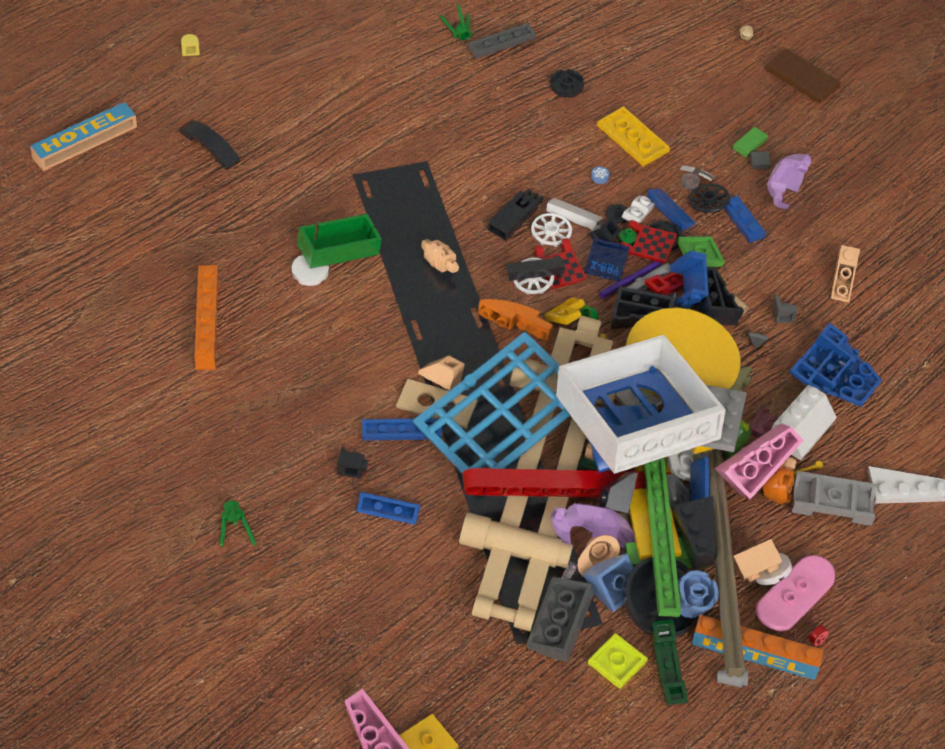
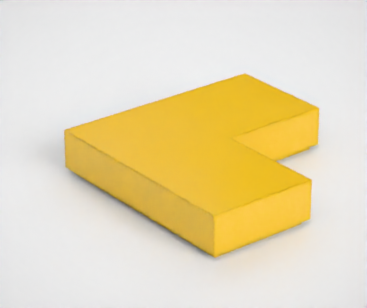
M570 298L545 313L546 321L565 325L570 324L582 316L579 309L585 306L584 300Z

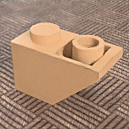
M446 356L427 364L419 370L418 374L441 385L445 389L451 390L461 383L465 364L451 356Z

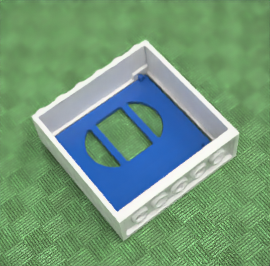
M665 335L559 366L557 398L614 474L721 439L726 409ZM638 387L649 389L661 398L664 407L660 413H657ZM630 389L651 417L628 423L607 395ZM598 399L603 401L620 425L609 423L601 417L595 409V403Z

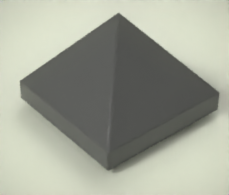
M749 332V337L755 348L768 339L765 335Z

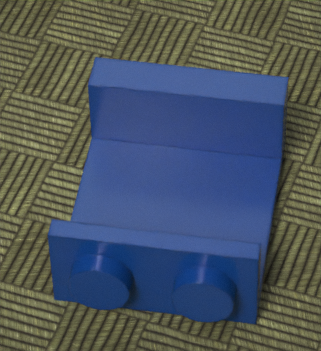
M689 251L670 265V272L683 274L684 294L674 300L673 306L690 309L708 296L706 254Z

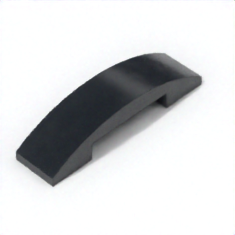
M191 121L179 129V132L190 141L195 139L215 155V161L226 170L240 162V157L218 133L203 123Z

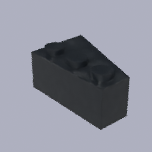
M707 267L708 296L696 303L699 313L709 316L719 324L737 325L744 313V309L742 306L739 307L733 293L730 294L725 287L727 284L716 268Z
M619 286L611 329L633 327L641 318L654 311L673 308L675 297Z
M713 496L674 505L672 516L675 528L692 568L696 569L712 565L716 552Z

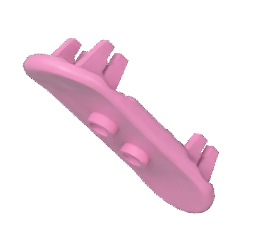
M817 555L807 556L798 561L792 567L788 577L784 579L783 576L779 580L780 582L776 583L758 601L755 611L759 621L779 633L789 630L832 587L835 580V570L832 564L827 559Z

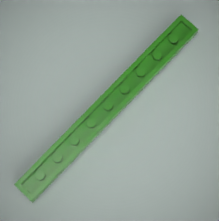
M661 458L643 464L658 616L680 617L681 606L665 459Z

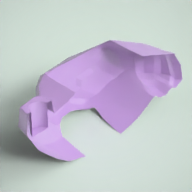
M793 154L781 159L776 164L767 183L769 194L774 200V206L784 210L790 206L782 203V194H784L786 188L798 192L804 173L807 172L811 164V157L808 154Z
M574 503L567 510L565 508H555L551 513L554 530L564 542L571 544L570 530L573 526H582L593 532L592 538L610 535L616 538L619 546L625 548V543L636 542L630 524L612 509Z

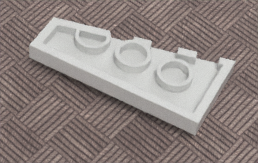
M871 466L867 469L870 483L877 484L874 497L875 504L945 501V479Z

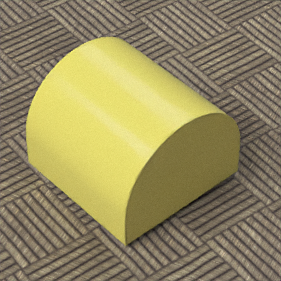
M193 34L184 35L181 38L182 56L200 55L198 37Z

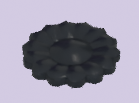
M622 204L611 205L606 210V217L611 216L619 224L625 223L628 220L622 218V215L628 208Z

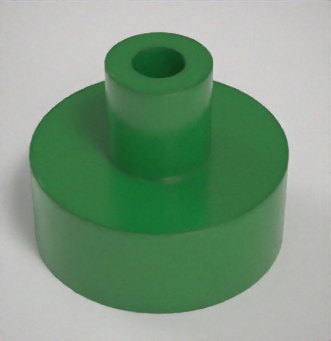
M630 228L624 229L619 233L618 242L619 244L626 242L634 246L637 234Z
M586 305L580 310L582 316L596 320L599 319L597 310L594 307Z

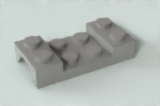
M797 471L794 479L792 513L812 516L813 512L849 517L852 518V523L872 526L875 519L873 508L877 484Z

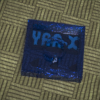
M594 238L584 273L619 282L622 278L630 247Z

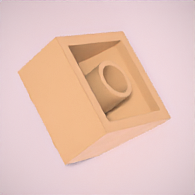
M772 539L733 556L734 569L742 581L748 579L749 582L760 578L759 574L767 571L769 574L778 570V565L782 563Z

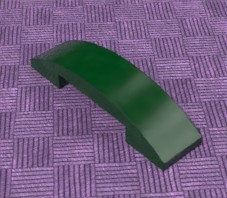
M673 619L652 622L654 652L667 706L688 703L685 681L682 680L675 643L677 638Z

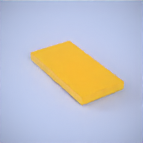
M624 106L597 121V126L643 167L670 151V147Z
M646 488L634 489L629 514L639 558L642 560L653 557ZM670 508L675 557L681 556V548Z

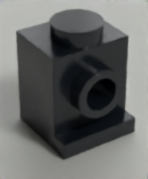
M610 216L601 220L588 234L599 248L612 242L621 229Z
M342 447L337 463V475L361 479L362 473L367 471L368 460H365V455L357 452H347L346 448Z

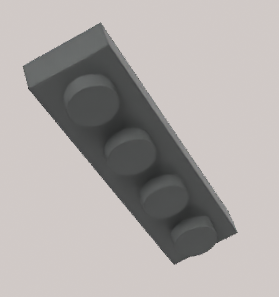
M526 23L468 43V49L477 59L536 38V33Z

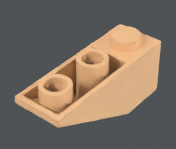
M841 246L839 249L831 299L849 303L860 249Z

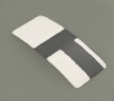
M682 166L680 170L703 176L709 181L714 178V176L706 171L695 167Z

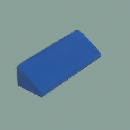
M662 189L648 190L647 198L672 223L676 224L681 231L695 225V222Z
M708 457L696 460L690 465V501L709 497Z
M361 492L356 512L416 525L421 505Z

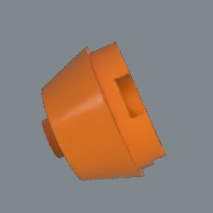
M781 465L761 487L764 497L781 505L783 503H790L793 495H789V493H791L795 482L794 471H791V467Z

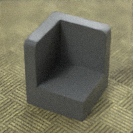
M775 295L772 303L775 322L794 323L797 314L796 305L781 303L779 295Z

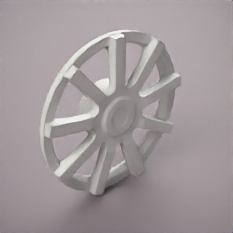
M547 213L538 216L532 222L531 232L532 236L541 242L542 245H554V247H557L562 242L561 240L556 241L555 236L561 239H569L572 234V227L565 217L554 213ZM552 216V220L547 222L544 217ZM555 217L561 218L563 221L558 224L555 222ZM540 219L545 226L538 225L536 222ZM566 223L569 227L568 229H559V227ZM534 228H538L543 231L535 232ZM560 233H568V234H567V236L565 237V236L561 235ZM546 234V236L543 239L539 237L540 235ZM551 236L553 242H552V241H546V240Z
M527 258V259H525V260H523V261H521V262L534 261V260H542V259H540V258ZM554 275L551 276L550 281L537 277L525 279L519 283L517 280H513L516 288L527 295L542 294L553 285ZM529 282L527 289L522 287V285ZM538 282H542L547 285L541 288ZM535 284L538 290H531L532 285Z

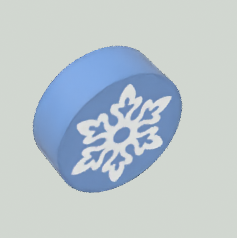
M601 166L595 167L592 170L591 179L598 184L606 183L609 180L608 169Z

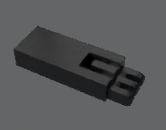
M527 189L525 192L519 191L488 222V231L507 241L538 209L544 197L539 196L537 198L538 194L532 193L530 189Z

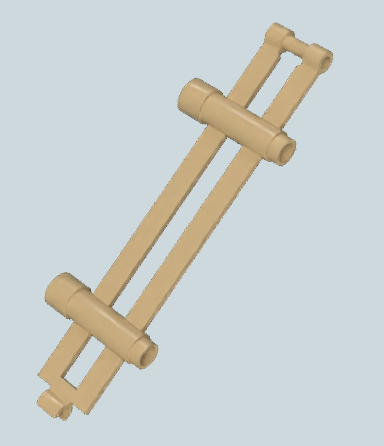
M581 316L576 331L560 327L551 357L562 366L569 363L574 343L591 347V357L611 351L613 341L598 337L601 325L600 320ZM529 358L524 361L537 375L549 367L548 365L540 364V361ZM517 366L513 369L510 386L522 389L532 381ZM553 373L544 382L557 393L558 375ZM538 386L533 389L540 391L533 416L552 401ZM616 393L607 395L612 402H614ZM598 399L595 403V406H606L601 399ZM554 410L529 429V431L535 434L551 421ZM573 418L570 422L557 470H577L586 435ZM546 436L520 457L517 469H537ZM508 496L500 523L492 521V518L467 512L459 544L484 550V548L491 550L474 603L472 616L489 620L491 616L512 622L515 628L531 632L549 566L554 568L559 566L567 569L573 544L562 542V539L557 538L558 535L552 526L551 513L555 508L566 509L569 497H548L538 533L519 528L528 496ZM510 556L530 561L517 604L518 610L494 604V601L498 599Z

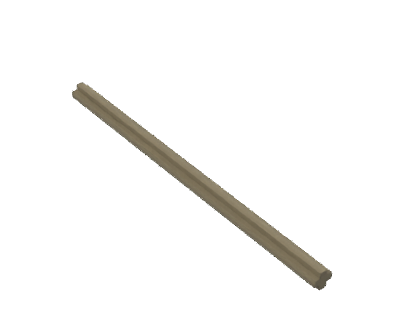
M713 449L705 451L704 457L709 458V497L713 496L716 548L714 559L719 591L718 599L725 670L728 677L736 676L739 678L744 675L745 665L725 479L714 469L723 463L722 450Z

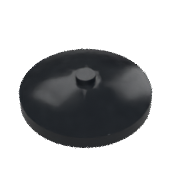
M653 557L639 562L627 575L623 587L624 605L632 621L642 631L653 636L652 622L671 619L674 622L676 638L686 634L695 627L699 617L688 618L682 615L680 617L658 616ZM676 560L677 579L679 580L691 570L685 564Z

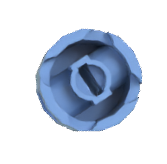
M698 570L690 571L678 580L681 606L680 615L688 618L699 617V615L708 611L717 602L719 593L717 584L708 577L707 573Z

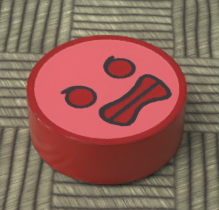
M823 625L818 626L810 634L809 641L814 646H819L827 639L829 630Z

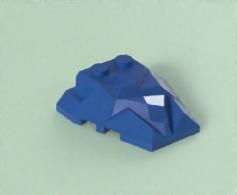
M829 323L815 343L797 361L789 373L805 385L809 384L820 391L862 407L882 380L868 362L861 360L858 356L860 352L857 348L853 350L847 342L849 338L846 334Z

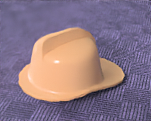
M610 535L593 537L588 541L577 564L578 571L583 577V573L597 563L619 555L620 546L616 538Z

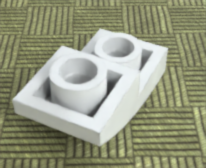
M639 195L633 200L631 206L624 211L622 218L628 221L634 220L640 224L655 204L649 198Z

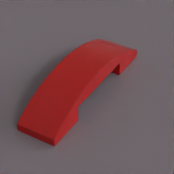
M674 272L663 277L657 274L644 281L655 293L662 295L672 294L684 288L683 274Z

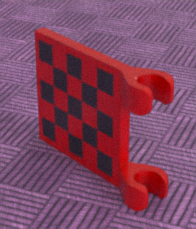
M634 220L629 221L628 227L638 233L634 246L626 242L620 243L619 251L622 255H634L667 263L677 234L643 226Z
M568 238L561 240L562 244L560 247L563 252L545 257L541 245L534 247L533 255L535 258L550 259L562 257L564 274L554 275L553 285L551 286L552 290L587 279ZM546 276L548 281H550L551 276Z

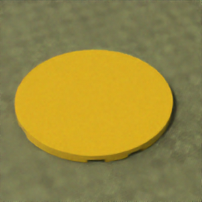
M661 309L644 316L631 329L626 346L665 335L705 385L731 389L735 384L741 364L738 347L730 333L709 316L689 309ZM643 388L644 390H646V391H647L648 393H650L651 395L655 396V397L658 398V399H661V398H660L656 393H654L653 391H651V390H649V389H646V388Z

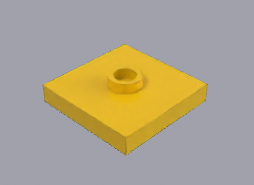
M433 714L399 735L409 749L459 748L458 744Z

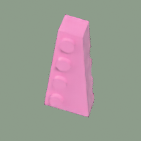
M780 423L714 469L739 495L751 499L804 440L792 427Z
M363 689L345 700L348 715L362 749H409Z

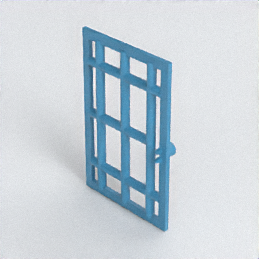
M524 332L472 374L465 376L461 383L412 422L463 474L467 469L483 468L486 464L491 469H506L571 415L557 398L556 393L544 382L553 373L558 375L560 365ZM525 343L528 348L517 356L514 351ZM533 353L537 354L549 366L539 375L524 362ZM506 357L511 360L510 363L451 410L446 412L443 409L463 391H468L469 387L475 386L478 379ZM518 366L532 381L502 404L488 389ZM538 386L552 401L522 424L509 409ZM483 395L496 410L466 433L453 417ZM559 406L563 410L535 434L529 431L556 407ZM434 414H437L440 418L431 426H428L425 422ZM503 415L517 430L490 452L486 453L473 438ZM445 424L460 437L450 447L435 433ZM522 435L527 439L498 464L493 460ZM465 444L481 458L470 468L455 454Z

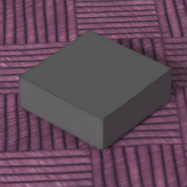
M751 152L752 169H770L771 163L768 152Z

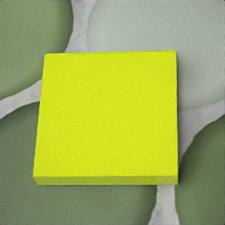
M614 633L588 659V664L621 689L647 663L648 658L617 633Z

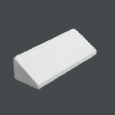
M556 198L551 199L547 203V212L561 215L567 220L591 230L603 220L601 216Z

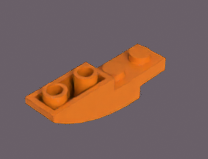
M480 300L478 314L509 330L515 325L521 330L535 335L537 338L545 341L550 339L553 325L539 318L540 311L510 301Z

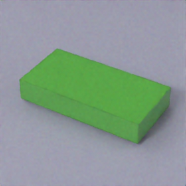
M753 127L733 145V149L747 158L751 152H754L767 141L768 135Z

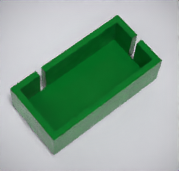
M367 213L318 223L315 239V224L299 227L296 243L308 266L312 269L379 255L382 238L377 229L373 228L374 224Z

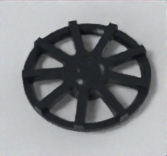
M718 184L701 185L695 188L689 196V202L693 210L704 212V214L716 211L721 212V209L728 205L730 200L727 189ZM705 187L706 191L703 192V194L698 191L699 189ZM709 187H717L715 191L709 190ZM720 189L725 191L723 194L716 195ZM695 193L702 198H693V194ZM726 197V200H725V201H724V200H718V199H720V198Z

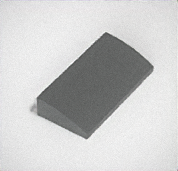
M552 577L526 647L544 656L569 663L594 595L592 584Z

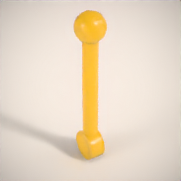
M817 461L815 465L794 471V475H796L797 471L806 472L815 468L820 470L823 467V463Z

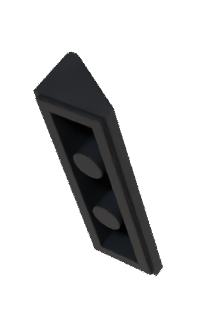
M562 257L507 264L509 281L564 274Z

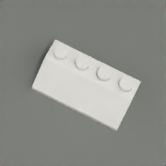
M808 384L776 420L772 429L781 423L792 427L804 441L791 455L802 460L836 420V415L826 394Z

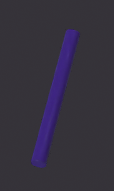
M655 261L602 290L599 292V296L603 299L618 291L619 286H627L637 278L643 277L660 267L661 263Z

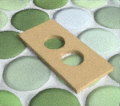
M407 379L396 408L420 415L430 407L419 404L418 398L421 395H431L435 402H437L449 391ZM460 394L451 402L457 405L467 396ZM478 399L453 417L460 427L467 428ZM434 414L431 418H440V417H439L437 414Z

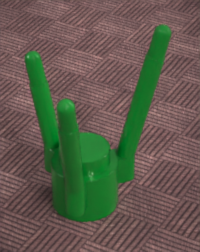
M457 4L461 23L456 26V31L442 15H440V18L453 33L454 38L464 41L472 35L469 14H466L465 24L460 5Z
M234 500L226 502L223 506L224 512L221 513L220 546H224L226 521L228 520L236 525L240 518L253 546H256L257 543L245 518L244 510L240 509L239 502Z

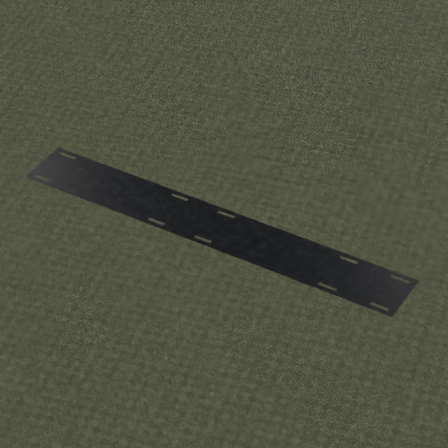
M428 162L353 175L366 214L368 213L374 224L373 228L377 229L382 238L380 254L420 369L433 361L451 356L465 364L461 378L462 382L465 376L472 374L495 356L499 349L488 320L479 315L483 327L478 328L470 308L476 307L478 312L480 299ZM424 169L430 187L425 188L419 170ZM362 180H367L373 198H367ZM426 239L430 241L439 240L448 245L456 254V262L459 265L458 271L454 273L450 271L441 272L432 267L424 258V250L421 247L422 241ZM416 319L423 338L422 340H417L411 320ZM503 360L496 365L499 371L505 367ZM493 368L478 379L475 386L469 387V390L463 391L461 395L468 396L495 375ZM508 374L502 378L505 384L504 387H500L497 382L488 389L502 404L515 395L513 386H510ZM423 376L425 383L433 386L432 381ZM430 395L431 401H432V403H434L435 400H434V398ZM483 395L477 398V404L467 428L461 427L466 433L496 410ZM450 402L443 409L448 412L456 405ZM517 402L509 411L524 424L526 421L519 402ZM501 415L476 435L473 440L488 453L517 429ZM447 424L442 426L446 444L450 447L460 437ZM522 435L493 460L498 464L524 443L526 438ZM467 444L455 452L469 468L481 459ZM520 457L506 469H517ZM539 460L537 469L544 470L541 460ZM454 465L470 512L492 518V521L500 523L508 496L466 494L463 475ZM528 496L519 528L538 533L548 497ZM574 547L572 548L570 564L567 570L559 566L555 568L549 566L532 628L552 577L587 583L585 577L578 571V558ZM484 548V553L488 561L491 550ZM510 556L499 593L504 607L519 608L517 604L529 560ZM593 598L589 606L592 617H585L581 630L603 625ZM509 622L516 644L527 643L531 632L526 631V633L521 634L519 628H515L514 623Z

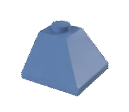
M623 554L599 562L583 573L587 583L592 584L594 594L612 612L624 604V582L633 565L628 555Z

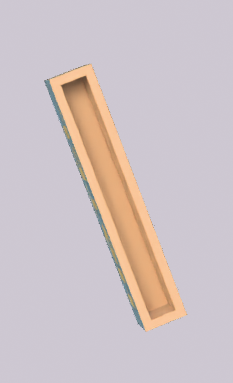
M123 102L30 145L32 158L42 171H45L136 128V115Z

